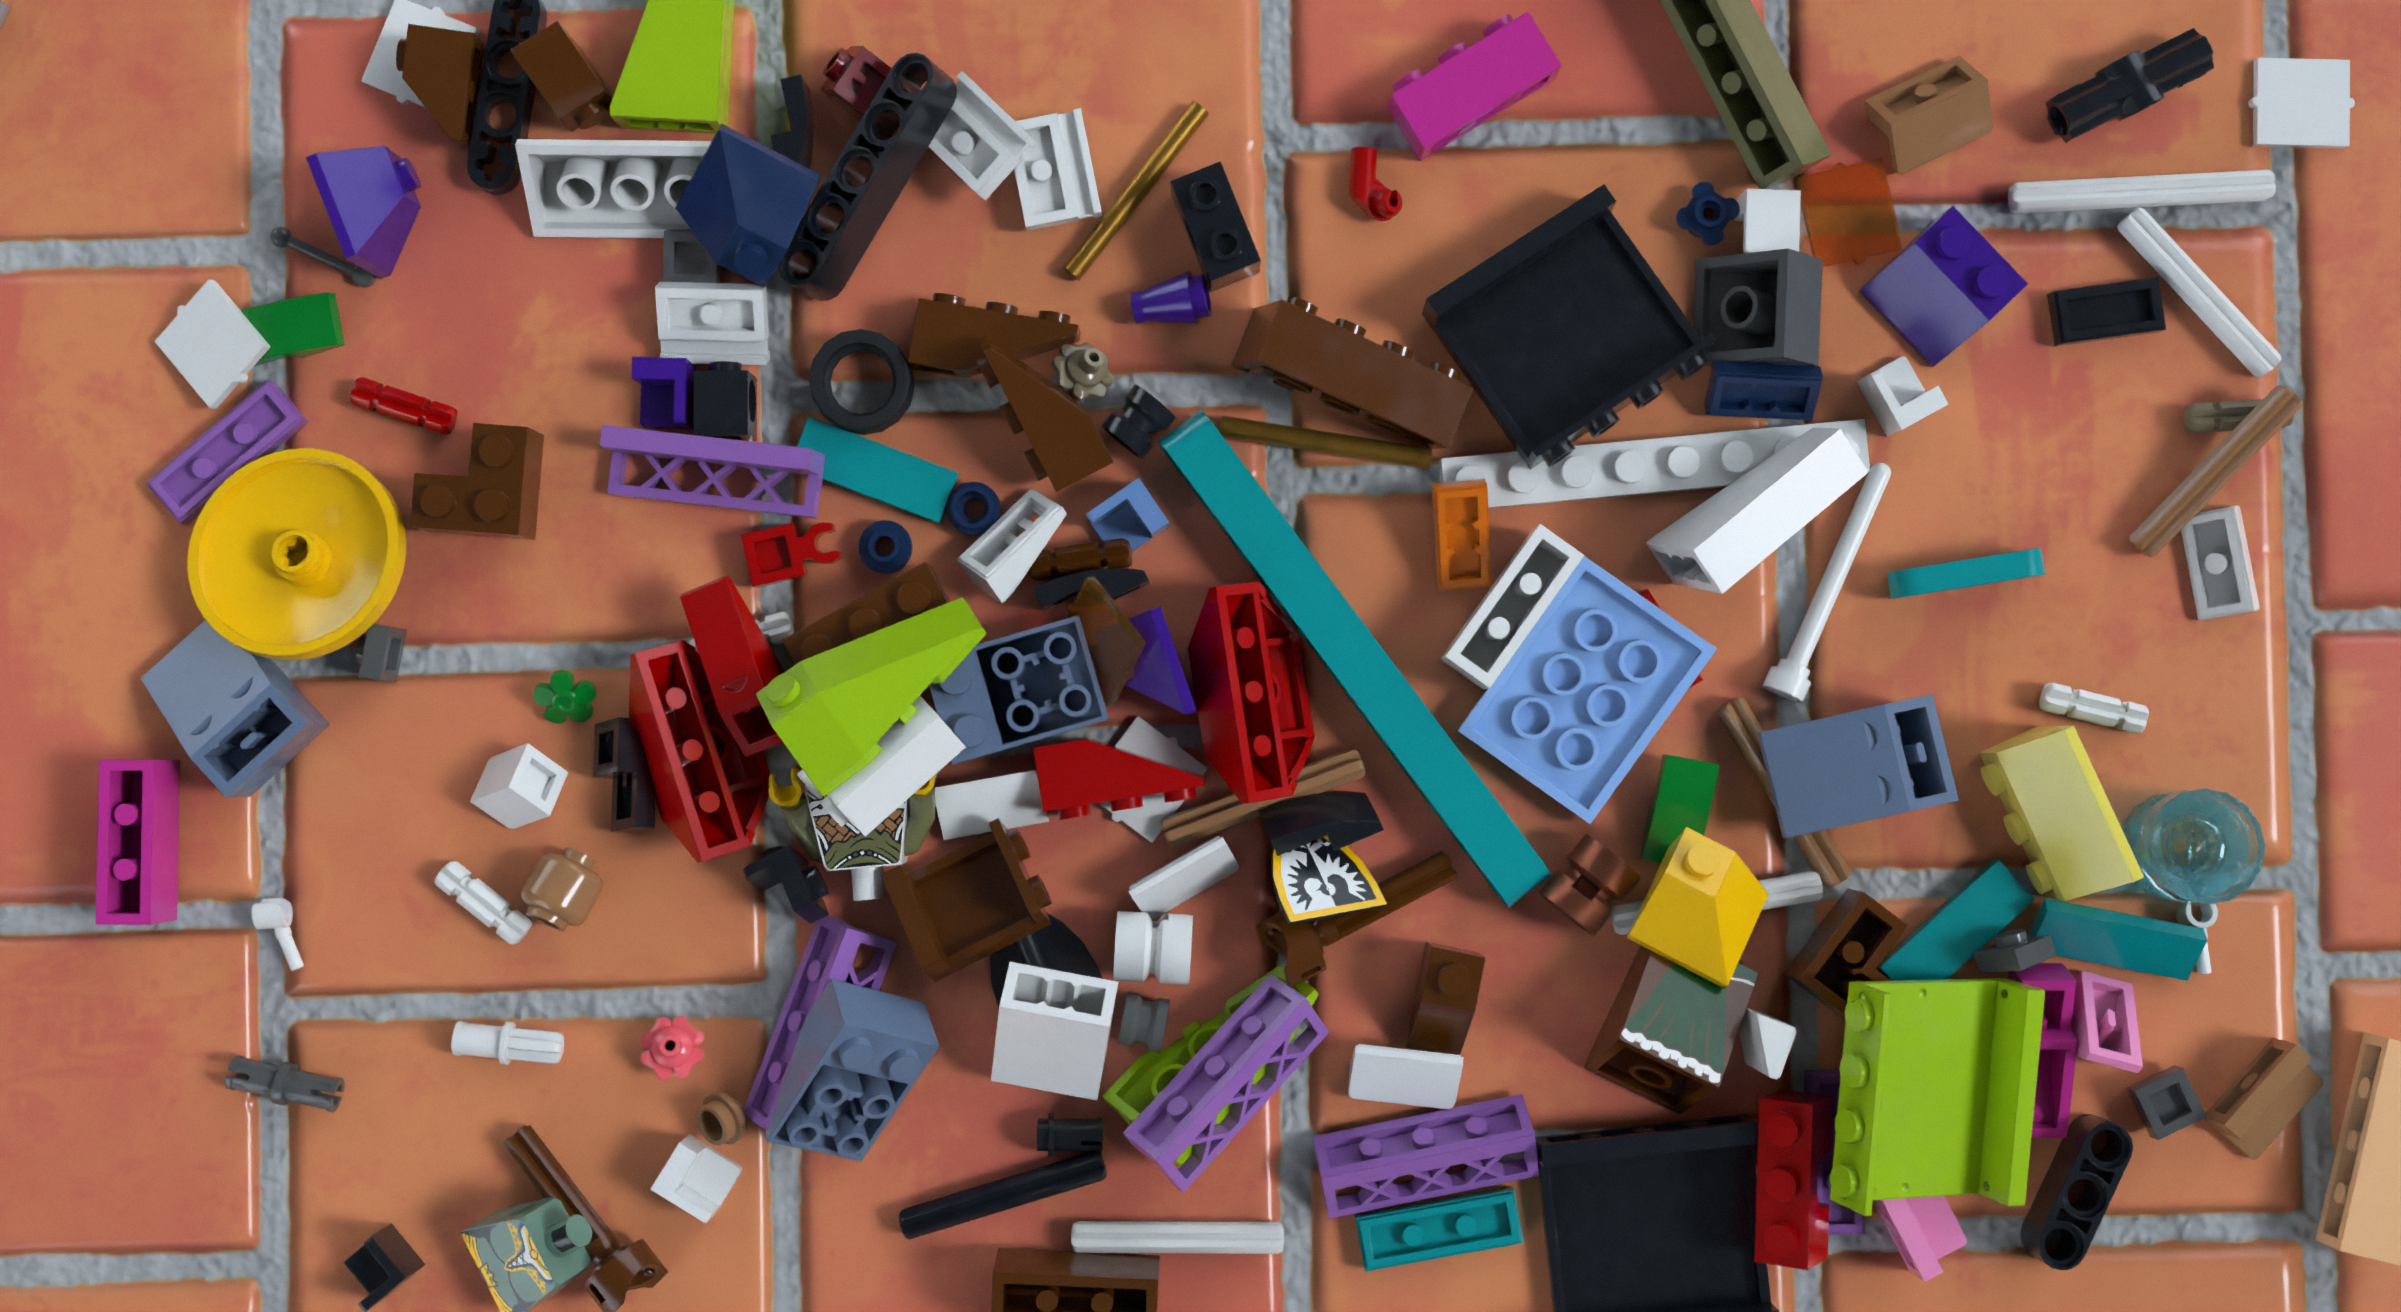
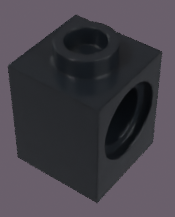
M730 361L710 362L709 370L694 371V435L741 441H757V378L748 370H742L741 363Z

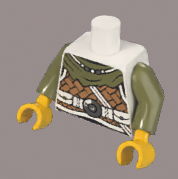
M791 768L792 785L785 787L777 784L774 774H770L769 797L772 802L781 807L790 831L811 859L823 863L826 871L851 869L854 901L886 898L885 884L881 877L883 866L906 863L909 855L919 851L935 820L934 783L937 773L866 837L850 820L841 827L820 804V801L826 796H821L818 799L807 786H804L805 794L802 793V781L797 776L800 772L799 769Z

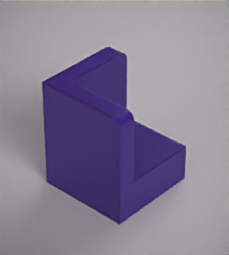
M632 357L631 378L641 384V426L655 429H694V371H697L696 365L686 358Z

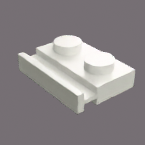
M961 71L956 76L959 81L955 84L957 87L955 102L931 141L929 148L976 194L986 201L1021 162L1019 156L1028 146L1033 148L1038 142L970 77Z
M1081 108L1074 109L1073 112L1059 115L1054 113L1016 121L1038 142L1033 148L1027 147L1019 156L1021 162L1014 168L1027 231L1077 222L1079 219L1093 216L1095 218L1102 217Z
M659 282L656 285L658 340L661 343L660 358H686L690 362L697 364L730 361L738 362L742 365H767L770 360V351H768L769 328L766 286L763 287L759 284Z

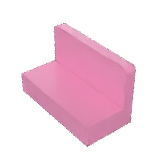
M1945 1196L1873 1200L1908 1270L1924 1282L1943 1273L1938 1259L1967 1244V1239Z

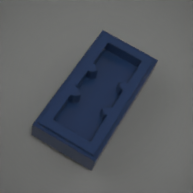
M1713 361L1704 401L1706 415L1812 420L1823 380L1821 367Z

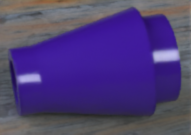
M1188 271L1142 291L1131 292V307L1136 324L1145 322L1199 324L1200 318L1209 317L1212 313L1208 284L1204 274L1192 276L1191 272Z

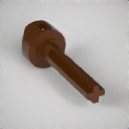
M1441 851L1379 883L1378 887L1387 903L1384 908L1293 925L1288 924L1283 911H1280L1255 924L1261 944L1269 946L1287 961L1284 973L1287 985L1292 988L1326 970L1322 947L1329 946L1458 879V875L1452 867V861L1449 856Z
M531 1125L523 1126L513 1136L505 1140L504 1146L545 1199L550 1197L558 1198L561 1200L569 1217L578 1214L585 1217L590 1223L592 1238L590 1243L584 1247L591 1261L598 1266L592 1271L594 1274L583 1286L603 1312H616L623 1305L628 1290L644 1287L653 1288L667 1275L668 1270L643 1238L630 1246L628 1244L620 1246L618 1239L597 1214Z

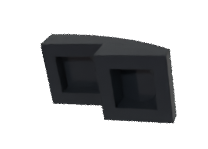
M800 74L780 79L791 131L772 135L771 140L774 151L810 169L814 141L813 107L809 87Z
M1106 568L1066 575L1034 587L1033 590L1041 607L1047 610L1093 588L1101 606H1104L1150 584L1144 570Z
M618 717L595 724L593 777L613 779L611 832L635 833L654 829L655 801L650 769L644 749L630 719Z
M1361 792L1312 794L1279 802L1258 810L1277 856L1326 835L1335 851L1384 830L1367 794Z

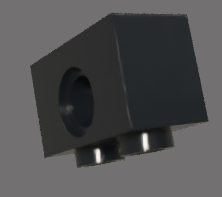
M1221 161L1170 181L1171 197L1202 273L1205 275L1210 292L1258 274L1260 272L1261 259Z

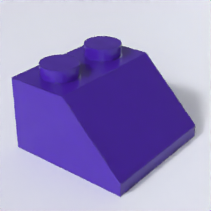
M1952 206L1925 227L1859 292L1931 367H1934L1988 323L2028 283Z

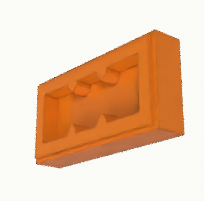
M1485 479L1431 484L1436 581L1439 591L1492 586L1488 489Z

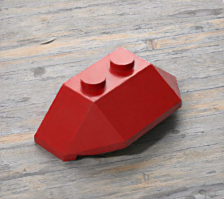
M1260 581L1209 588L1188 646L1204 755L1242 804L1293 796L1297 786L1295 781L1305 765L1315 738L1299 632L1280 607L1266 595L1267 590Z
M681 640L631 654L629 719L638 734L650 769L654 797L661 819L697 863L750 847L755 836L754 831L769 797V776L771 773L764 752L760 751L748 757L744 756L718 712L699 653L688 642Z

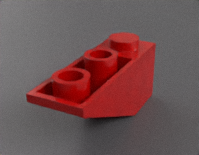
M729 574L681 594L680 600L718 712L744 756L748 757L783 743L772 728L756 693L767 686L776 676L785 673Z
M1093 738L1033 748L1043 812L1057 810L1059 820L1091 815L1089 804L1110 801L1112 811L1142 807V796L1163 793L1165 803L1197 798L1195 787L1207 785L1206 776Z

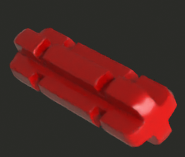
M364 377L356 379L350 394V401L354 405L371 411L377 409V412L420 427L425 424V428L444 435H448L453 431L457 421L458 411L449 405L437 401L431 404V400L388 385L383 387V384Z

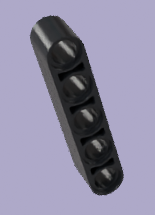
M919 53L906 54L894 64L800 221L791 244L779 263L781 278L787 284L813 299L828 301L838 296L844 289L955 102L957 87L954 80L925 55ZM927 81L926 85L920 90L921 86ZM899 127L898 132L893 136V133ZM871 174L870 179L865 183L866 178ZM844 219L841 227L837 230L840 222ZM815 265H816V268H815L814 272H813V273L811 274V276H810V273H811L812 269H813V268L815 267Z

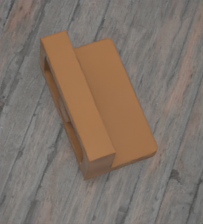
M1961 56L1864 100L1867 118L1888 137L1892 168L1898 174L1906 173L1987 135L1993 129L1988 79Z
M2272 1038L2205 1113L2207 1117L2204 1119L2246 1157L2256 1160L2323 1086V1080L2307 1066L2312 1058L2297 1044Z

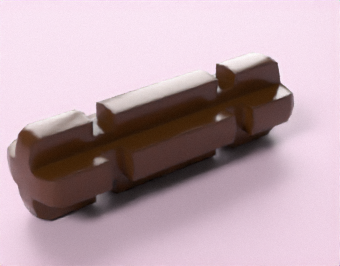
M1123 538L1106 540L1105 545L1093 542L1055 548L1053 553H1051V550L1045 549L1041 551L1028 570L1031 579L1038 581L1052 579L1055 574L1063 577L1088 570L1104 569L1106 566L1108 568H1127L1132 565V550L1129 541Z

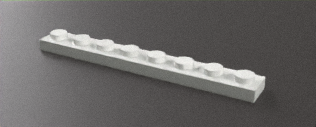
M1865 419L1579 445L1574 446L1576 449L1557 464L1548 467L1545 461H1543L1531 470L1518 451L1441 458L1439 460L1441 483L1485 479L1488 489V509L1727 487L1813 427L1838 428L1845 431L1858 444L1861 452L1858 457L1868 472H1870Z

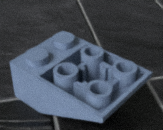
M1079 615L977 644L944 682L929 685L937 714L966 747L951 760L952 765L968 762L1109 720Z
M206 620L141 677L142 682L189 758L226 798L251 797L330 725L271 659L254 655L236 646L216 632Z
M1933 694L1757 733L1783 839L1959 801Z
M830 979L804 1020L765 1134L766 1142L862 1161L940 1047L925 1002Z

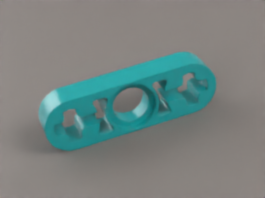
M2041 548L1888 572L1887 579L1891 599L2040 576L2046 573Z

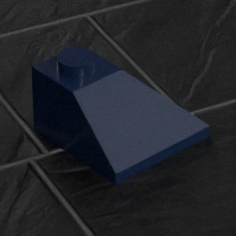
M721 124L677 201L675 208L716 264L765 287L791 244L818 184L820 174Z

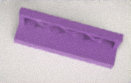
M602 425L599 446L612 451L607 488L608 494L814 519L818 517L826 455L811 448ZM628 454L646 456L657 473L641 486L624 485ZM658 458L674 460L664 467ZM687 461L697 462L709 478L692 492L682 491L671 476ZM709 464L725 466L715 473ZM738 467L749 468L760 483L758 487L744 498L733 497L722 482ZM760 469L776 472L767 479ZM790 473L808 475L804 505L785 503L773 487ZM664 481L671 490L655 487ZM716 487L722 496L706 493ZM767 492L774 502L757 499Z
M831 915L816 921L744 1107L746 1117L767 1131L804 1020L830 979L879 991L897 946V941L887 936L855 928L838 917ZM860 943L876 947L869 967L855 974L852 963Z
M1270 973L1123 1132L1124 1136L1134 1147L1159 1167L1173 1186L1184 1193L1329 1034V1031L1306 997ZM1304 1021L1308 1028L1293 1044L1289 1045L1291 1034ZM1263 1064H1267L1265 1075L1256 1084H1252L1254 1074ZM1231 1104L1229 1114L1220 1124L1215 1125L1218 1113L1226 1105ZM1194 1145L1191 1156L1177 1169L1173 1164L1188 1146Z
M1523 1094L1312 1136L1329 1219L1539 1176L1535 1133ZM1524 1152V1159L1506 1163L1498 1162L1503 1155ZM1468 1165L1462 1172L1452 1174L1445 1172L1450 1166ZM1410 1174L1416 1176L1408 1183L1398 1185L1392 1183L1394 1179L1400 1176ZM1356 1185L1363 1187L1358 1193L1336 1197L1335 1194L1336 1189Z

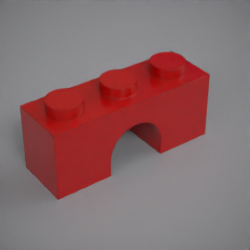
M1778 1090L1759 1098L1754 1262L1809 1270L1828 1258L1829 1204L1820 1203L1818 1200L1817 1178L1821 1159L1826 1152L1831 1150L1833 1096Z

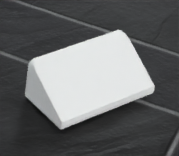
M2230 506L2197 513L2181 529L2198 621L2259 610V601L2240 506Z
M1037 770L935 787V805L944 840L992 832L989 822L997 818L1001 820L1007 829L1049 822L1048 811L1043 812Z
M1216 835L1131 884L1128 892L1141 912H1148L1150 918L1154 920L1163 913L1237 872L1239 864L1223 836Z
M1747 1007L1739 1029L1745 1063L1775 1080L1780 1078L1797 1032L1796 1028L1777 1018Z
M1358 1044V1046H1355L1350 1059L1348 1096L1359 1100L1452 1109L1457 1098L1464 1057L1455 1054Z

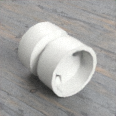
M1117 911L1114 981L1144 982L1149 974H1155L1159 983L1189 985L1193 915L1163 913L1158 921H1152L1148 912Z

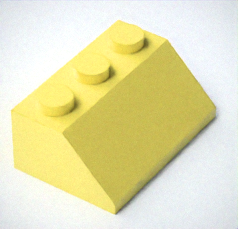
M2037 726L1980 752V756L1985 766L1981 767L1982 778L1989 791L1994 796L1999 795L2008 815L2003 817L2004 825L2011 839L2017 845L2022 844L2030 861V864L2026 865V871L2038 893H2045L2046 898L2068 901L2144 878L2074 726Z

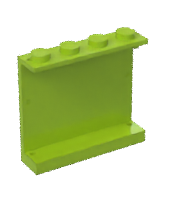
M2009 978L1849 982L1847 1005L1844 1011L1843 1055L1839 1068L1841 1078L1838 1112L1835 1117L1836 1134L1833 1168L1830 1173V1200L1863 1216L1872 1215L1873 1200L1980 1194L2005 1206L2025 1205L2045 990Z

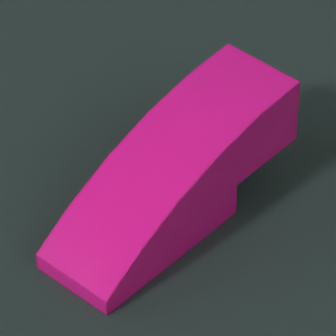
M2038 963L2022 971L2008 972L2009 979L2045 990L2032 1138H2067L2078 1039L2071 1031L2076 980L2062 963Z

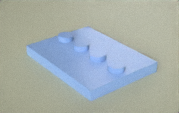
M1584 556L1489 689L1485 690L1458 728V732L1591 824L1717 648Z

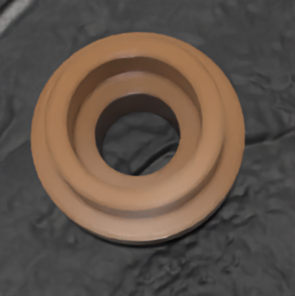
M714 1092L707 1096L702 1106L696 1112V1122L701 1134L713 1145L734 1144L745 1135V1110L737 1099L730 1097L726 1093Z

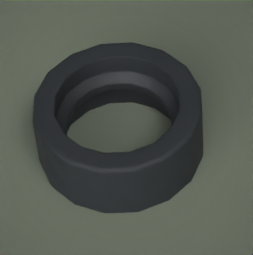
M863 329L841 332L825 342L813 359L809 375L812 399L822 415L839 428L861 435L883 432L899 422L911 405L915 387L912 367L897 344L881 333ZM860 351L875 353L884 359L892 370L894 381L891 396L886 403L874 412L863 414L850 412L839 405L833 396L831 388L832 373L839 361L850 353Z

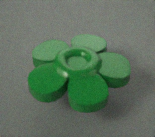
M558 670L552 673L550 684L539 683L536 685L533 698L537 704L546 706L544 716L553 723H564L568 714L573 721L584 722L591 718L593 714V707L590 702L596 696L595 686L587 680H581L573 685L574 677L572 673Z

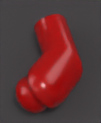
M1354 147L1351 150L1350 198L1370 218L1377 221H1388L1401 211L1403 205L1402 197L1397 190L1391 191L1376 178L1378 150L1371 147Z

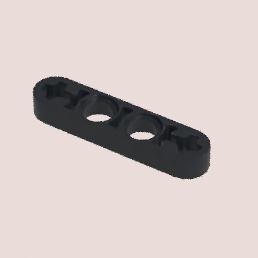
M495 0L492 8L467 159V171L474 183L485 192L493 195H501L512 191L520 181L521 172L515 144L517 139H528L536 86L524 69L514 78L502 77L498 71L500 58L504 54L511 52L510 49L522 43V41L514 39L517 25L508 13L510 9H519L521 1H524V4L532 11L531 16H522L519 24L518 33L527 40L546 28L547 11L541 0ZM504 34H508L513 38H503ZM501 103L514 105L517 115L514 124L505 130L492 128L490 124L492 109ZM487 137L501 143H512L510 148L502 144L499 145L498 160L507 168L505 173H496L494 181H491V177L482 170L484 164H493L497 149L490 142H486Z

